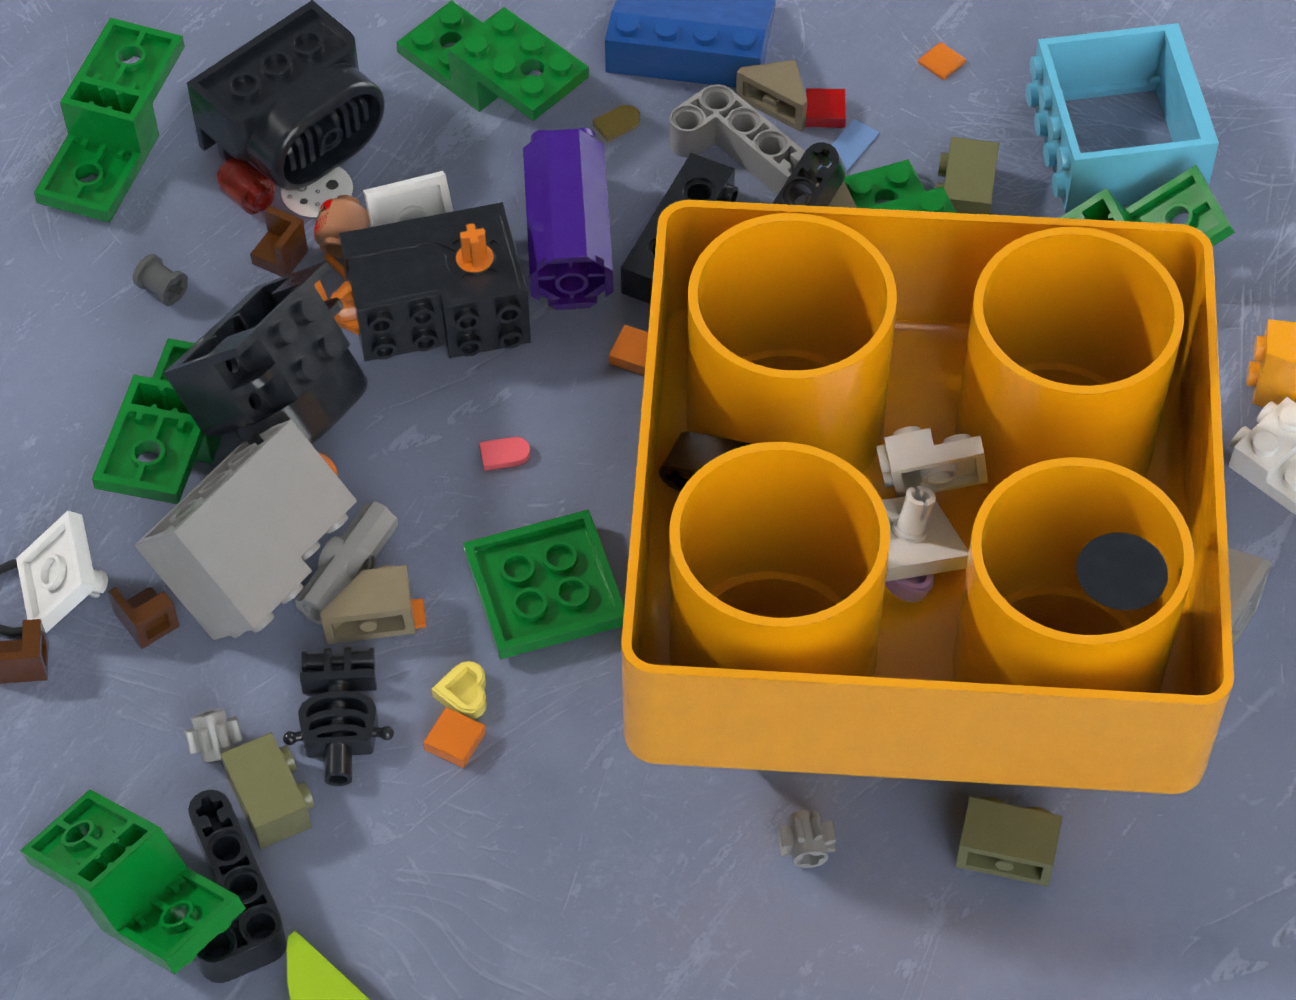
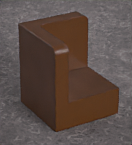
M269 206L264 212L268 232L250 253L251 261L255 266L284 277L292 273L308 252L304 222L300 218Z
M117 587L108 591L115 615L141 649L180 627L174 603L164 591L157 595L153 588L148 587L128 600L124 598Z
M41 619L23 620L22 639L0 641V684L48 680L49 641Z

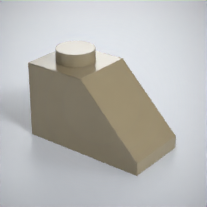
M384 565L377 569L362 570L320 612L327 644L415 634L413 595L407 565Z

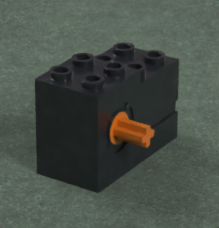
M503 202L339 233L346 281L331 296V299L339 298L344 305L343 309L334 319L341 329H346L359 336L365 362L376 359H389L396 355L417 351H430L442 346H447L449 358L474 356L481 352L501 348H514L521 344L531 343L528 291Z

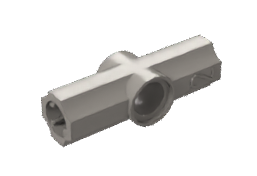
M376 501L365 503L341 537L334 536L326 543L319 557L317 571L295 600L296 608L308 620L321 625L320 612L362 570L375 569L376 556L398 527L397 517L386 506Z

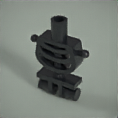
M344 647V656L334 657L332 648H324V653L307 654V651H302V672H300L303 694H320L302 703L298 711L301 731L286 732L283 735V741L289 746L303 741L307 757H325V782L332 786H345L352 782V755H370L374 751L376 737L390 740L394 736V730L391 727H378L377 710L373 700L366 695L353 692L377 690L374 648H369V651L352 652V647ZM333 666H344V670L333 671Z

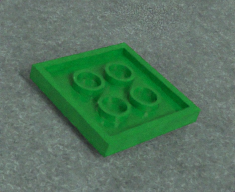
M589 509L463 542L464 554L500 660L623 626L624 604Z

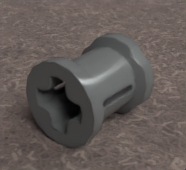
M155 254L145 256L136 266L133 273V283L140 289L148 288L157 294L159 301L166 306H171L179 301L188 287V276L181 271L174 272L163 265L162 259Z

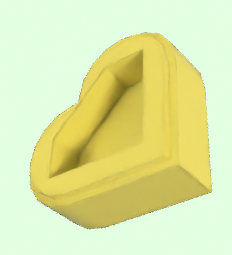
M466 661L458 664L431 689L432 697L442 705L473 720L482 716L486 710L485 672L475 662Z

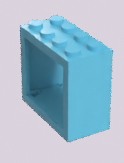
M1179 23L1038 39L1036 56L1030 58L1032 82L1026 84V100L1028 106L1035 109L1034 125L1036 135L1038 137L1043 136L1044 162L1046 167H1052L1054 173L1052 175L1053 193L1056 198L1061 197L1065 213L1106 188L1122 206L1132 205L1194 165L1200 169L1207 183H1210L1219 142ZM1156 90L1172 139L1171 143L1080 153L1065 101Z

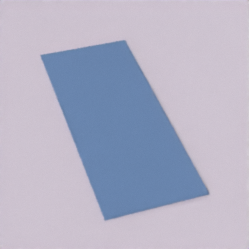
M855 119L850 122L831 144L836 148L842 159L846 172L880 134L879 131Z

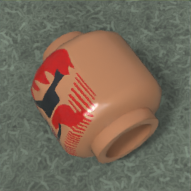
M339 195L337 198L328 199L323 202L319 208L313 231V237L317 244L320 245L321 251L325 254H331L335 258L343 259L339 233L369 228L370 219L368 211L361 206L357 198L349 195Z

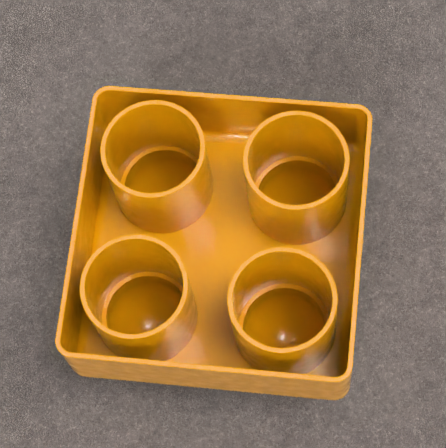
M682 200L666 207L660 214L657 225L621 640L624 739L631 753L644 762L661 765L1160 794H1180L1198 785L1204 776L1234 682L1213 246L1209 238L1202 231L1192 226L1170 223L706 200ZM908 426H918L921 430L930 428L934 445L942 444L945 438L957 434H968L970 437L981 436L988 482L934 493L936 502L969 551L966 569L933 574L934 584L922 601H903L893 595L885 583L890 547V524L882 500L897 498L894 486L885 487L876 446L884 445V437L893 436L896 430ZM682 432H697L751 444L730 450L705 464L688 480L681 492L669 487L659 475L661 466ZM1109 533H1128L1147 540L1159 550L1167 564L1168 581L1163 593L1153 603L1134 610L1113 609L1096 602L1084 591L1079 583L1076 572L1078 556L1086 544L1101 535Z

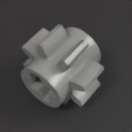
M224 708L212 709L193 715L191 717L193 728L184 730L190 754L200 752L202 762L221 760V753L235 748L234 743L243 740L237 716L227 718Z
M801 810L794 812L787 817V826L779 827L780 836H778L781 856H792L793 863L797 867L812 868L820 866L828 860V852L836 851L835 842L837 840L834 822L832 820L822 822L821 814L818 811Z

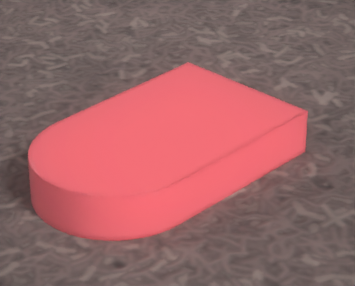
M521 437L479 442L484 471L520 466L530 458L529 443Z

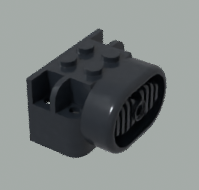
M313 0L187 82L199 147L206 151L217 143L219 154L227 163L237 164L241 161H251L275 184L288 190L301 189L313 184L358 153L374 136L384 114L385 101L382 91L374 82L359 71L354 35Z
M327 261L256 286L164 372L193 420L204 434L210 437H218L235 431L241 442L247 441L249 445L253 443L259 445L264 442L259 434L272 426L292 419L312 444L326 434L365 393L368 385L367 378L348 348L350 346L349 341L334 319L343 309L344 305L337 297L323 301L314 286L331 269Z

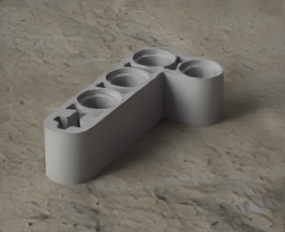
M715 84L705 87L677 106L670 114V148L675 154L686 158L689 157L690 153L699 155L716 143L776 195L779 194L805 152L725 85ZM810 195L798 197L794 205H805Z

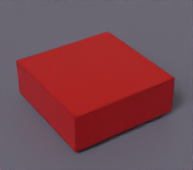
M806 88V127L845 128V89Z

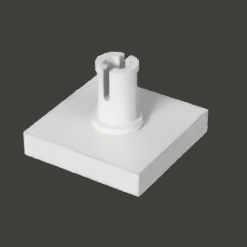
M443 171L363 190L371 227L453 212L447 179Z
M917 486L915 491L911 487L907 489L904 497L882 500L890 524V547L886 582L966 569L969 551L936 502L935 494L929 488Z
M67 510L16 558L27 620L41 619L46 633L88 595L98 598L100 593H104L108 585L107 573L104 570L93 569L82 514Z

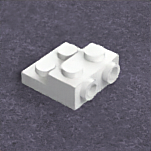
M1286 397L1279 405L1273 401L1269 402L1258 415V424L1252 430L1244 426L1237 432L1230 444L1233 452L1228 467L1296 515V403Z
M908 426L896 430L893 436L884 437L885 444L876 446L885 487L894 486L897 497H904L907 489L911 487L916 491L917 486H924L933 493L988 482L981 436L970 437L968 434H957L945 438L942 444L934 445L930 428L921 430L918 426Z

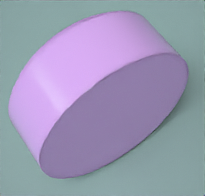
M930 574L885 583L890 592L897 598L907 602H919L927 596L932 588L934 575Z

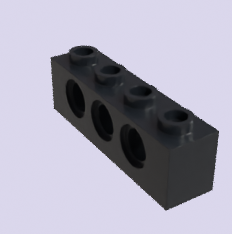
M690 153L621 266L622 294L651 304L657 225L660 214L669 205L682 200L736 202L739 189L737 186H734L735 168Z

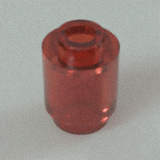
M230 159L220 167L217 173V183L220 185L221 192L245 212L257 214L266 210L272 204L275 194L274 183L248 161Z

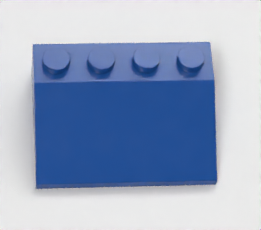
M617 0L611 11L605 37L606 72L708 85L720 84L736 88L737 71L741 67L765 64L776 0Z

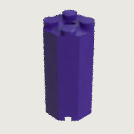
M589 128L538 130L531 135V142L523 147L531 296L539 300L540 294L548 299V306L556 310L590 308L597 303V296L605 291L606 297L614 292L604 143L597 140L595 132Z

